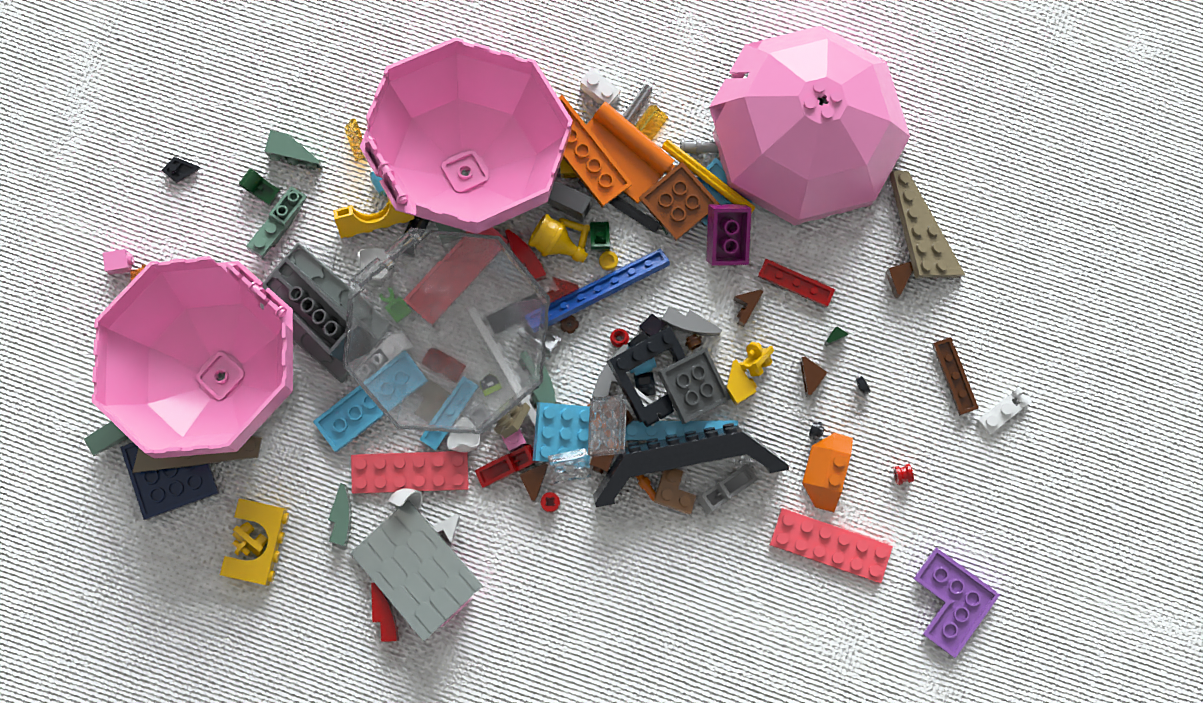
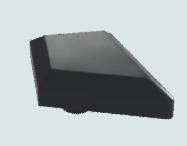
M173 157L161 171L175 183H178L201 168L195 164Z

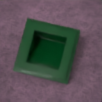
M837 326L833 329L824 345L827 347L846 338L849 334Z

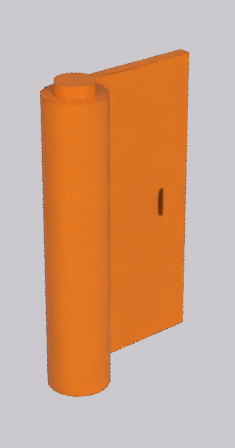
M607 102L602 104L593 118L587 123L591 132L633 183L624 193L637 204L640 202L639 197L656 184L665 172L668 174L675 167L673 164L675 160Z

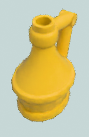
M544 214L531 234L528 244L541 252L543 257L563 254L571 256L576 262L583 263L588 256L584 248L590 226L564 218L556 220L551 218L549 214ZM566 227L581 231L578 247L570 239Z

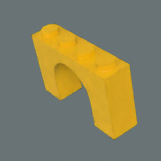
M239 498L234 517L260 524L267 533L268 544L264 553L254 560H242L224 556L220 575L269 586L275 577L273 568L274 564L278 563L280 552L278 547L284 540L285 533L282 531L284 525H287L289 520L288 509Z

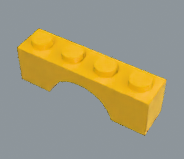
M389 198L386 206L374 214L361 213L352 205L333 210L340 238H351L356 234L370 233L375 229L388 228L394 224L407 223L414 219L413 215L396 211Z

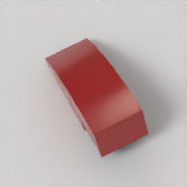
M505 230L518 268H527L532 283L547 279L542 264L531 248L511 230Z
M525 445L476 469L475 473L482 488H485L539 461H532L533 447L532 445Z
M373 582L371 583L372 622H380L381 642L399 641L398 627L391 604L385 594Z

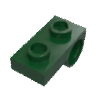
M250 168L238 183L240 187L269 206L272 205L281 192L280 189Z

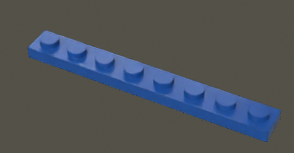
M660 248L526 315L527 321L533 331L537 333L670 266V261Z

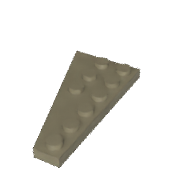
M891 171L889 177L915 278L963 277L965 273L909 171Z
M251 436L237 452L155 459L138 448L133 473L258 458L263 439Z

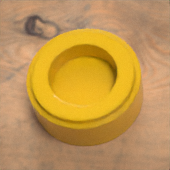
M605 251L599 258V264L606 271L614 270L618 265V257L612 251Z

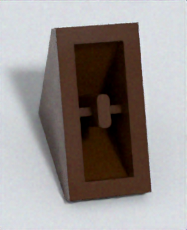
M911 261L888 268L886 271L892 293L897 299L901 296L913 272Z
M805 356L801 357L800 365L805 395L810 397L828 372Z
M546 463L520 474L531 501L535 503L548 469V464Z

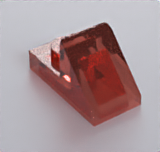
M552 277L557 291L551 290L545 293L542 301L546 306L578 290L579 286L578 284Z

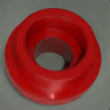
M616 329L611 333L610 341L613 346L621 348L623 345L628 344L629 335L624 329ZM621 336L623 340L617 341L616 338Z

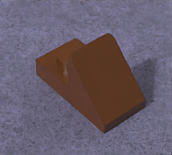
M760 289L734 297V301L746 307H742L737 315L739 321L737 324L742 327L745 326L761 298L763 290Z

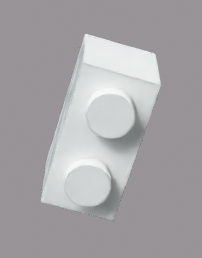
M593 68L580 80V89L601 106L607 102L613 107L620 99L621 91Z

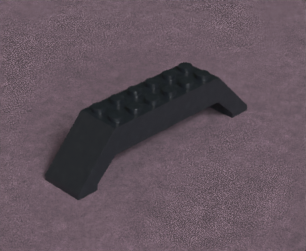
M734 423L723 425V428L720 429L709 427L703 429L704 432L688 431L684 433V436L679 437L674 434L666 436V439L658 440V438L646 440L647 443L639 444V442L628 443L627 447H623L594 492L593 498L596 508L615 504L616 496L630 477L746 454L764 465L769 473L789 470V466L783 458L738 425L734 426Z

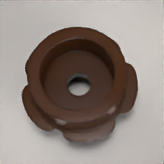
M573 315L560 321L561 330L568 334L574 333L575 329L579 326V322Z
M696 334L687 337L685 346L690 351L703 345L702 336L698 337Z

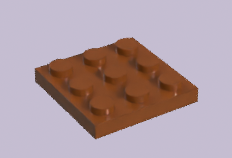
M683 162L639 197L643 205L675 241L679 240L708 215V205H719L718 201Z

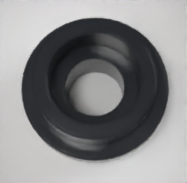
M813 422L809 432V436L813 437V440H817L818 437L822 438L825 427L822 426L823 422Z

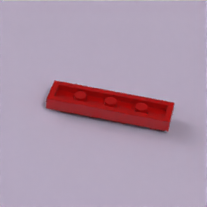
M765 259L758 274L759 278L826 308L836 290L768 259Z

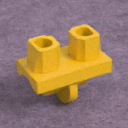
M749 343L746 347L748 357L740 365L742 370L748 369L752 377L761 376L764 372L762 367L770 366L773 363L770 356L774 352L773 346L765 349L761 347L760 343Z
M245 522L240 527L236 526L233 529L232 536L237 540L232 544L237 547L234 552L237 556L242 552L246 556L251 552L257 557L263 554V548L267 544L268 539L261 533L255 539L251 538L249 535L254 531V527L249 522Z

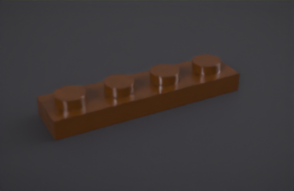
M949 337L933 343V349L959 416L979 409L952 338Z

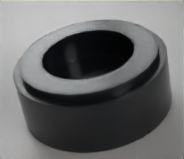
M863 376L856 378L855 382L863 395L871 393Z

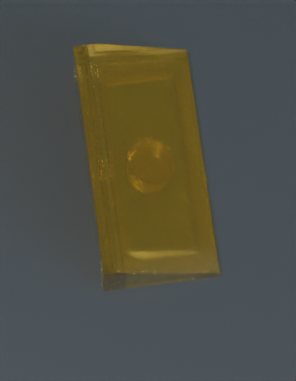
M650 105L635 127L652 141L669 117L656 105Z
M353 118L345 126V132L355 161L366 159L360 149L363 137L357 120Z

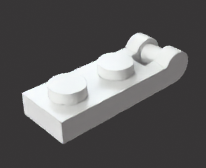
M1020 387L1016 388L977 419L988 435L992 434L1032 402L1022 394L1023 391ZM1015 397L1020 402L1017 406L1012 401Z

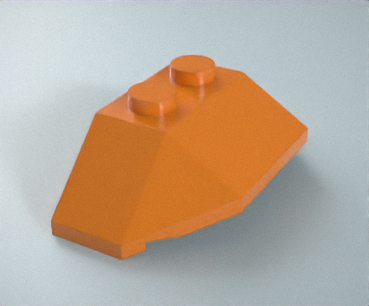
M833 433L811 446L802 484L815 508L834 513L842 493L851 457L853 438Z

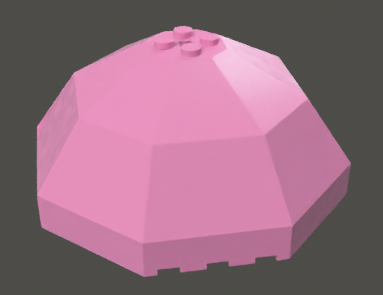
M823 26L745 44L729 72L732 74L731 79L724 80L709 106L715 126L712 134L718 148L719 158L728 186L741 196L793 225L871 206L910 138L887 62ZM823 97L826 99L827 104L821 106L817 98Z
M455 37L386 66L381 83H379L374 95L373 103L366 115L367 129L360 144V149L374 174L383 178L379 182L396 211L478 234L548 202L571 134L573 120L535 60L530 58L527 60L516 57V54L502 50L501 52L489 49L490 47L478 43L470 44L463 42V39ZM462 170L470 171L469 175H462Z
M204 256L188 260L173 259L167 262H149L95 319L96 340H94L93 349L95 367H93L92 382L94 383L92 403L145 454L154 459L237 452L293 392V309L269 288L263 289V282L239 261L217 263L210 256ZM260 303L264 305V310L260 308ZM219 373H225V378L223 380L218 381Z

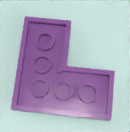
M935 547L913 577V580L944 602L922 635L950 656L956 658L1000 594Z

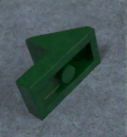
M590 222L591 252L610 251L609 222Z

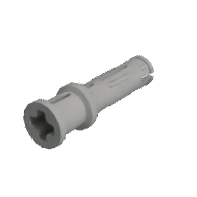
M698 138L696 140L680 139V149L685 153H695L696 155L701 153H719L715 141H702Z

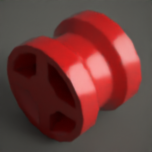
M905 464L904 467H893L897 485H902L904 482H914L913 470L910 464Z
M545 493L541 498V507L546 512H555L560 506L559 497L555 493Z

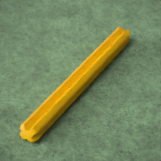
M666 140L663 143L662 149L680 163L683 162L690 171L733 204H746L752 208V214L755 210L753 204L670 140Z

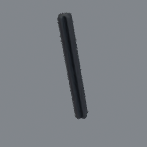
M579 179L578 184L587 189ZM619 196L609 202L610 205L653 233L659 229V222Z

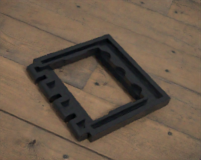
M670 326L606 361L639 423L643 422L646 427L658 422L659 418L663 419L672 414L675 408L668 394L644 407L626 372L667 349L670 350L674 362L687 357Z

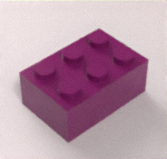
M746 204L708 205L706 261L710 265H749L752 208Z

